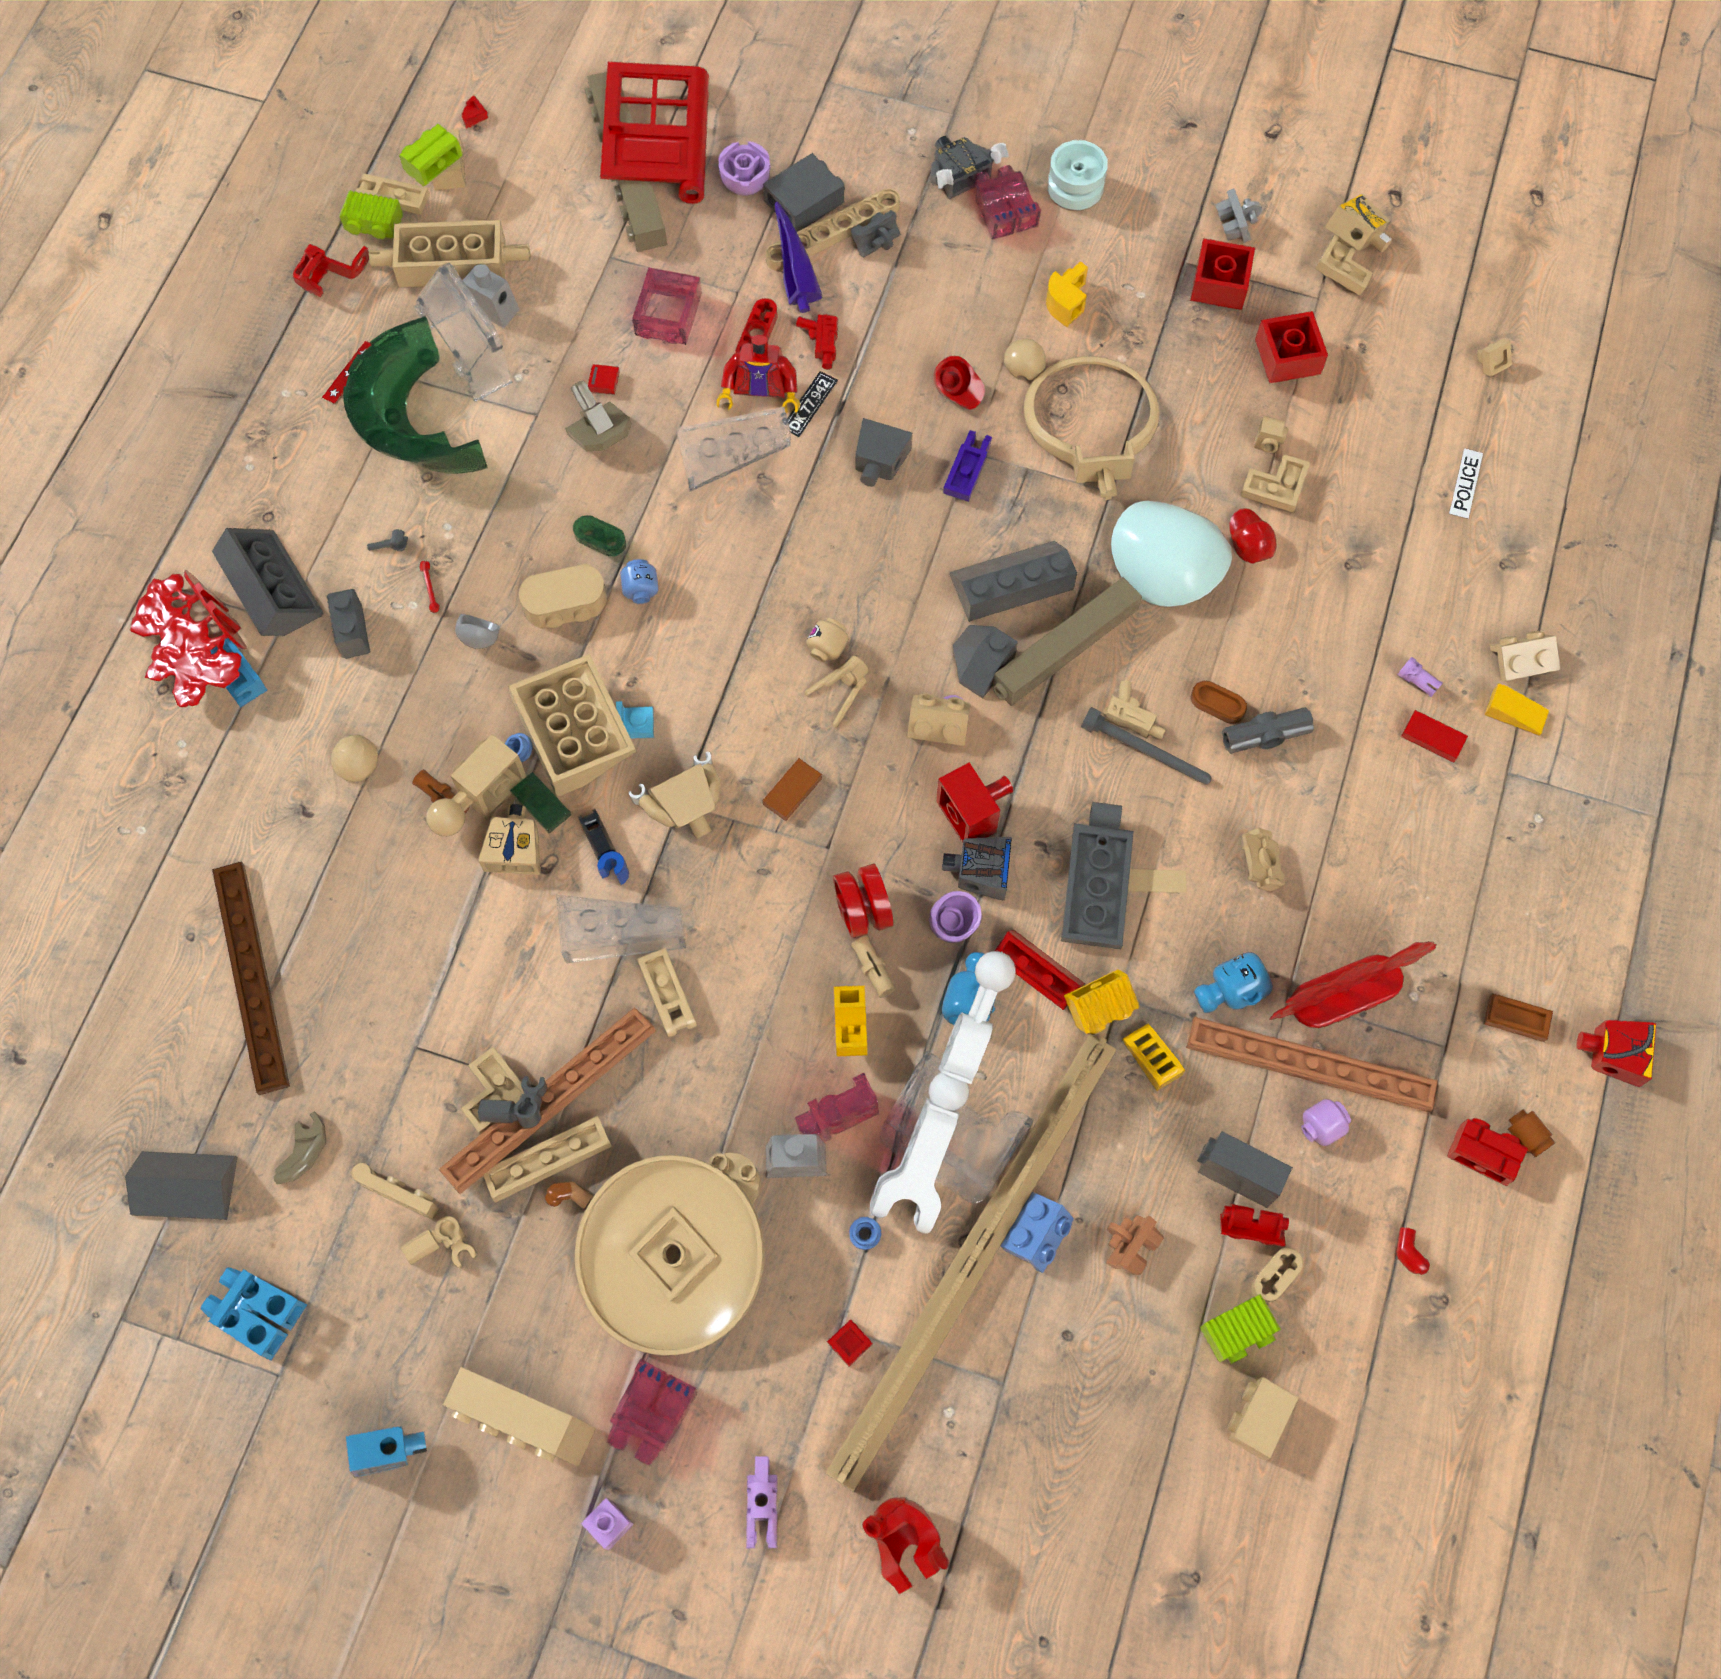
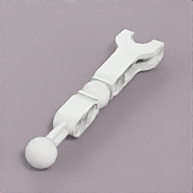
M998 951L989 952L983 955L977 962L975 975L980 986L969 1014L960 1013L956 1020L938 1068L941 1073L936 1075L930 1083V1099H926L900 1166L884 1173L876 1183L870 1201L871 1215L884 1218L896 1201L911 1199L917 1203L914 1216V1224L917 1231L925 1234L931 1232L941 1209L940 1197L936 1192L934 1182L960 1115L957 1110L968 1100V1084H972L992 1033L993 1025L987 1022V1018L997 992L1008 988L1015 978L1016 969L1014 962L1005 953Z

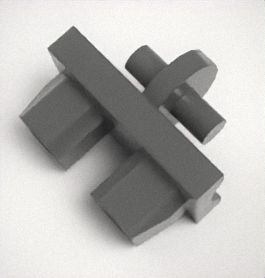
M890 210L886 214L878 212L872 216L871 223L864 227L857 225L851 229L852 238L857 244L860 256L864 258L880 247L885 250L893 247V239L901 235L894 211Z

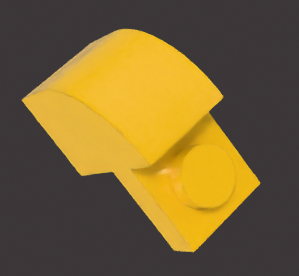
M1081 261L1073 268H1068L1063 276L1054 271L1048 283L1047 309L1065 327H1068L1085 309L1087 295L1080 288L1086 284L1088 267Z
M865 985L834 987L836 1057L868 1055Z

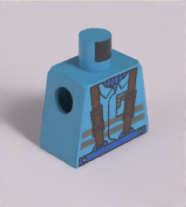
M402 1426L346 1436L349 1468L354 1478L407 1466V1456L427 1452L424 1431L404 1435ZM391 1443L397 1445L396 1451L393 1454H383V1449L386 1445Z

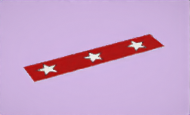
M364 341L322 398L335 404L378 346Z

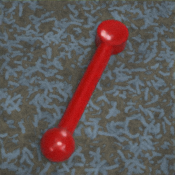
M422 560L419 568L424 573L430 599L429 610L432 613H437L440 610V605L436 602L429 574L430 563L429 561Z

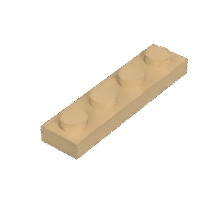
M596 1116L496 1164L483 1177L491 1197L496 1203L612 1146L599 1117Z

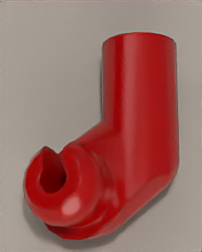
M1401 1227L1397 1245L1398 1260L1411 1273L1426 1274L1429 1271L1430 1263L1414 1247L1416 1230Z

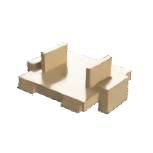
M1257 828L1242 835L1244 843L1242 850H1245L1250 873L1248 880L1257 882L1258 889L1271 892L1286 884L1278 855L1280 854L1279 847L1276 841L1270 840L1272 837L1271 831Z

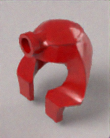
M907 1497L890 1498L883 1502L873 1515L868 1516L864 1520L863 1529L865 1533L874 1538V1540H877L881 1558V1574L896 1589L899 1595L913 1586L900 1568L901 1557L908 1546L912 1544L918 1546L913 1559L926 1579L935 1575L940 1568L947 1569L949 1560L943 1552V1548L940 1547V1534L927 1511L918 1503L907 1499Z

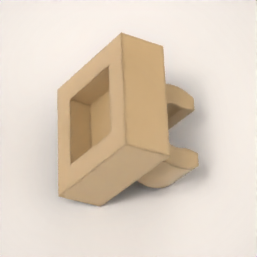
M1503 338L1477 351L1478 361L1483 363V373L1490 377L1512 366L1511 341Z

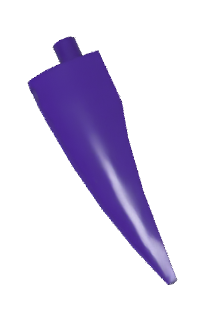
M776 202L775 210L783 258V283L789 305H798L800 313H806L810 310L808 303L818 301L823 296L806 249L779 202Z

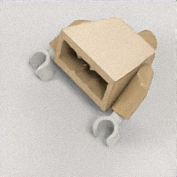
M705 752V761H699L695 755L694 767L649 789L648 792L643 784H638L642 791L639 795H633L631 791L628 793L633 803L640 805L649 817L666 827L674 826L678 829L689 824L696 839L711 832L712 830L704 815L716 809L715 804L719 801L720 778L712 765L710 752Z

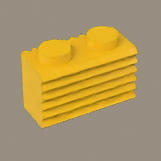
M1119 969L1064 995L1075 1025L1086 1034L1099 1033L1106 1028L1107 1023L1113 1020L1127 1019L1133 1014L1135 1009L1140 1007L1128 975Z

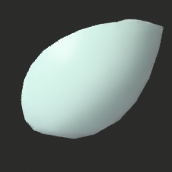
M1154 501L1136 502L1122 513L1113 530L1111 548L1115 565L1121 577H1124L1142 595V600L1150 604L1168 607L1179 606L1202 598L1223 580L1232 561L1231 546L1217 525L1201 515L1171 504Z

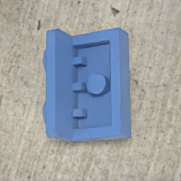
M1032 1192L1001 1247L1005 1252L1030 1263L1037 1271L1043 1273L1046 1267L1054 1260L1056 1250L1062 1239L1070 1232L1073 1217L1063 1205Z

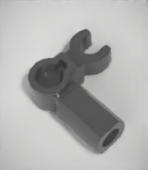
M524 1076L521 1082L524 1094L520 1096V1100L516 1104L514 1101L481 1099L478 1109L479 1120L481 1122L513 1123V1121H518L524 1128L537 1126L541 1120V1097L547 1091L544 1077H540L539 1084L531 1088L529 1077Z

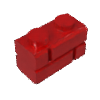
M1481 1119L1465 1120L1457 1130L1447 1157L1504 1186L1514 1182L1528 1150L1527 1147L1519 1144L1520 1139L1512 1134H1499L1491 1130L1490 1124Z

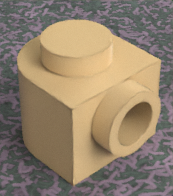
M1263 415L1254 448L1268 453H1275L1279 443L1284 444L1289 428L1284 427L1285 421Z

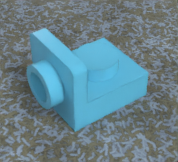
M616 701V709L631 739L654 738L653 707L624 708L622 701Z

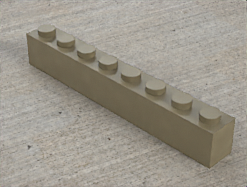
M607 72L587 76L589 87L585 88L588 104L593 103L594 107H590L594 123L599 122L600 125L596 127L600 143L603 139ZM622 88L621 96H622V97H625L624 92H623V88ZM621 103L620 122L633 123L627 103ZM611 180V182L616 181L617 183L614 186L617 202L622 201L623 206H620L623 222L628 221L629 226H626L628 240L635 243L637 252L666 246L665 226L651 182Z

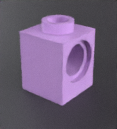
M605 1498L581 1523L606 1550H610L634 1525L608 1498Z

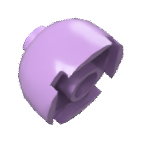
M739 142L732 143L719 156V172L722 182L731 192L737 195L748 196L756 194L762 190L763 184L769 179L771 167L768 152L754 142H748V145H739Z

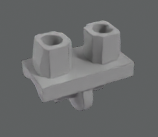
M1233 188L1227 191L1228 199L1215 205L1221 221L1235 216L1234 220L1222 224L1227 240L1242 236L1245 243L1251 240L1246 221L1250 220L1251 224H1255L1258 221L1257 217L1262 212V207L1259 202L1251 201L1250 198L1243 201L1244 205L1241 207Z

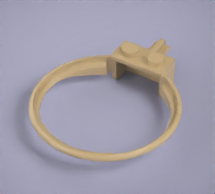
M1081 356L1057 362L1036 377L1025 397L1024 416L1027 427L1036 442L1051 455L1073 466L1076 483L1098 481L1101 497H1105V500H1111V497L1117 496L1115 480L1131 478L1134 456L1141 452L1153 438L1159 422V404L1149 383L1129 366L1108 358ZM1082 364L1103 365L1119 371L1121 369L1134 377L1144 388L1150 403L1148 423L1139 434L1126 441L1124 454L1082 458L1080 445L1075 446V450H1072L1073 445L1047 433L1036 419L1034 412L1035 395L1045 378L1067 367Z

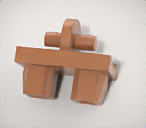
M1136 1215L1133 1221L1124 1218L1120 1226L1111 1222L1107 1230L1113 1237L1108 1245L1114 1251L1106 1263L1114 1269H1123L1133 1275H1141L1147 1266V1261L1138 1254L1139 1249L1143 1245L1148 1250L1154 1251L1164 1239L1163 1235L1154 1227L1157 1221L1151 1216L1143 1218Z

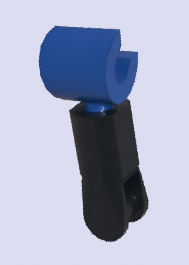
M593 809V813L583 818L581 815L578 816L598 860L597 867L602 879L608 877L609 871L614 868L620 884H624L629 878L627 864L623 856L616 852L596 809ZM599 824L600 827L588 831L587 828Z

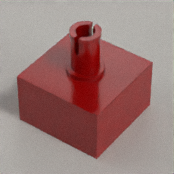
M970 762L938 778L936 802L963 843L964 839L988 838L997 833L1001 810L995 801L1013 793V787L1006 776H1002L1000 779L985 786Z

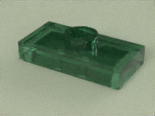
M533 772L510 790L515 799L526 807L530 815L548 834L572 816L563 803Z

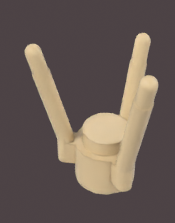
M852 656L838 669L805 690L804 694L808 696L825 684L829 687L839 679L848 686L854 684L853 690L833 722V727H837L859 690L867 683L864 676L869 672L868 667L859 657Z

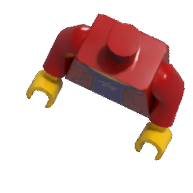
M753 336L751 343L742 344L741 352L734 353L725 364L721 381L723 391L718 395L716 401L718 408L720 399L727 398L730 401L728 410L731 409L733 398L730 393L731 390H734L735 395L785 398V393H787V400L782 405L783 412L785 414L788 413V402H792L795 405V413L800 409V401L795 398V393H797L796 369L786 356H782L781 348L778 345H768L766 336Z

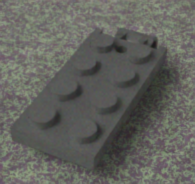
M1092 802L1089 825L1074 823L1061 942L1120 950L1123 946L1134 831L1119 829L1122 805ZM1102 841L1106 845H1100L1098 842Z

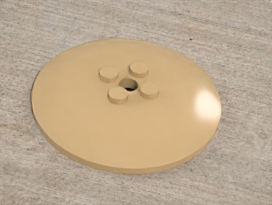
M666 1155L646 1158L617 1172L603 1184L590 1201L582 1217L576 1238V1276L581 1294L591 1314L618 1341L638 1351L655 1355L690 1353L703 1349L728 1334L749 1310L759 1289L764 1269L763 1233L756 1211L745 1192L730 1176L717 1167L699 1159L686 1156ZM673 1244L678 1246L681 1251V1257L675 1264L669 1262L666 1257L668 1247Z

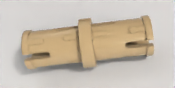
M863 936L855 940L851 946L863 965L862 972L865 976H869L879 998L893 993L896 987L884 968L886 963L883 958L878 957L869 937Z

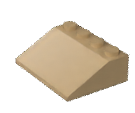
M590 654L508 686L512 702L532 741L534 750L556 797L587 785L636 752V748Z

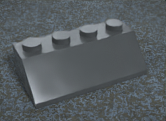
M225 529L213 548L212 553L261 636H285L323 615V611L274 530Z
M1051 541L950 572V577L967 619L970 622L1074 590L1077 571L1068 550L1056 541Z

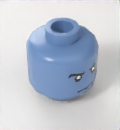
M642 559L632 560L621 570L622 593L626 598L633 600L634 603H647L651 597L658 593L657 570L648 561Z

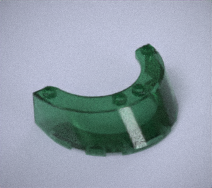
M426 316L400 324L381 333L370 341L371 346L362 355L357 354L348 370L349 376L346 387L344 386L343 401L347 417L353 429L365 443L384 455L435 472L459 474L488 468L478 439L458 447H451L445 431L430 435H419L409 422L407 416L409 393L415 382L426 371L436 366L440 359L439 351Z

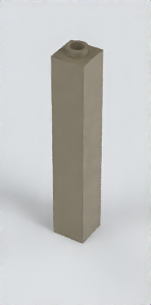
M1124 577L1119 579L994 674L993 690L997 697L1001 700H1006L1010 706L1014 705L1139 610L1142 595Z

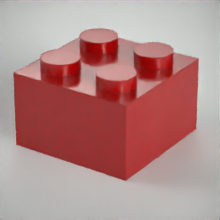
M1203 238L1190 301L1242 310L1249 288L1256 247Z
M1313 311L1261 320L1255 342L1269 383L1322 374L1328 358V352Z

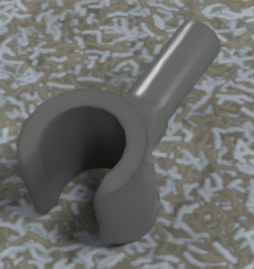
M395 529L392 531L391 539L367 544L369 551L381 548L403 551L406 548L408 537L404 536L405 532L403 530Z

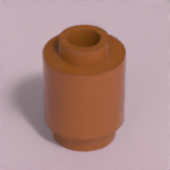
M1523 1109L1508 1120L1512 1126L1507 1130L1519 1138V1144L1528 1149L1526 1153L1530 1152L1535 1158L1555 1144V1141L1550 1137L1553 1134L1533 1110L1527 1114Z

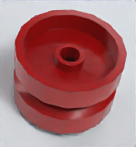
M875 863L859 867L857 872L858 884L853 874L849 871L833 875L838 908L852 939L868 934V917L873 927L878 931L894 926L887 891Z

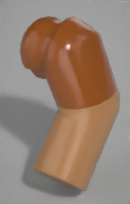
M571 1181L552 1184L547 1189L545 1201L548 1205L557 1207L563 1200L571 1199L586 1210L594 1196Z

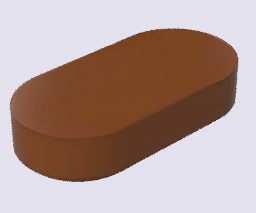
M1211 681L1198 682L1192 690L1191 702L1199 710L1230 724L1238 723L1244 718L1247 704L1240 695Z

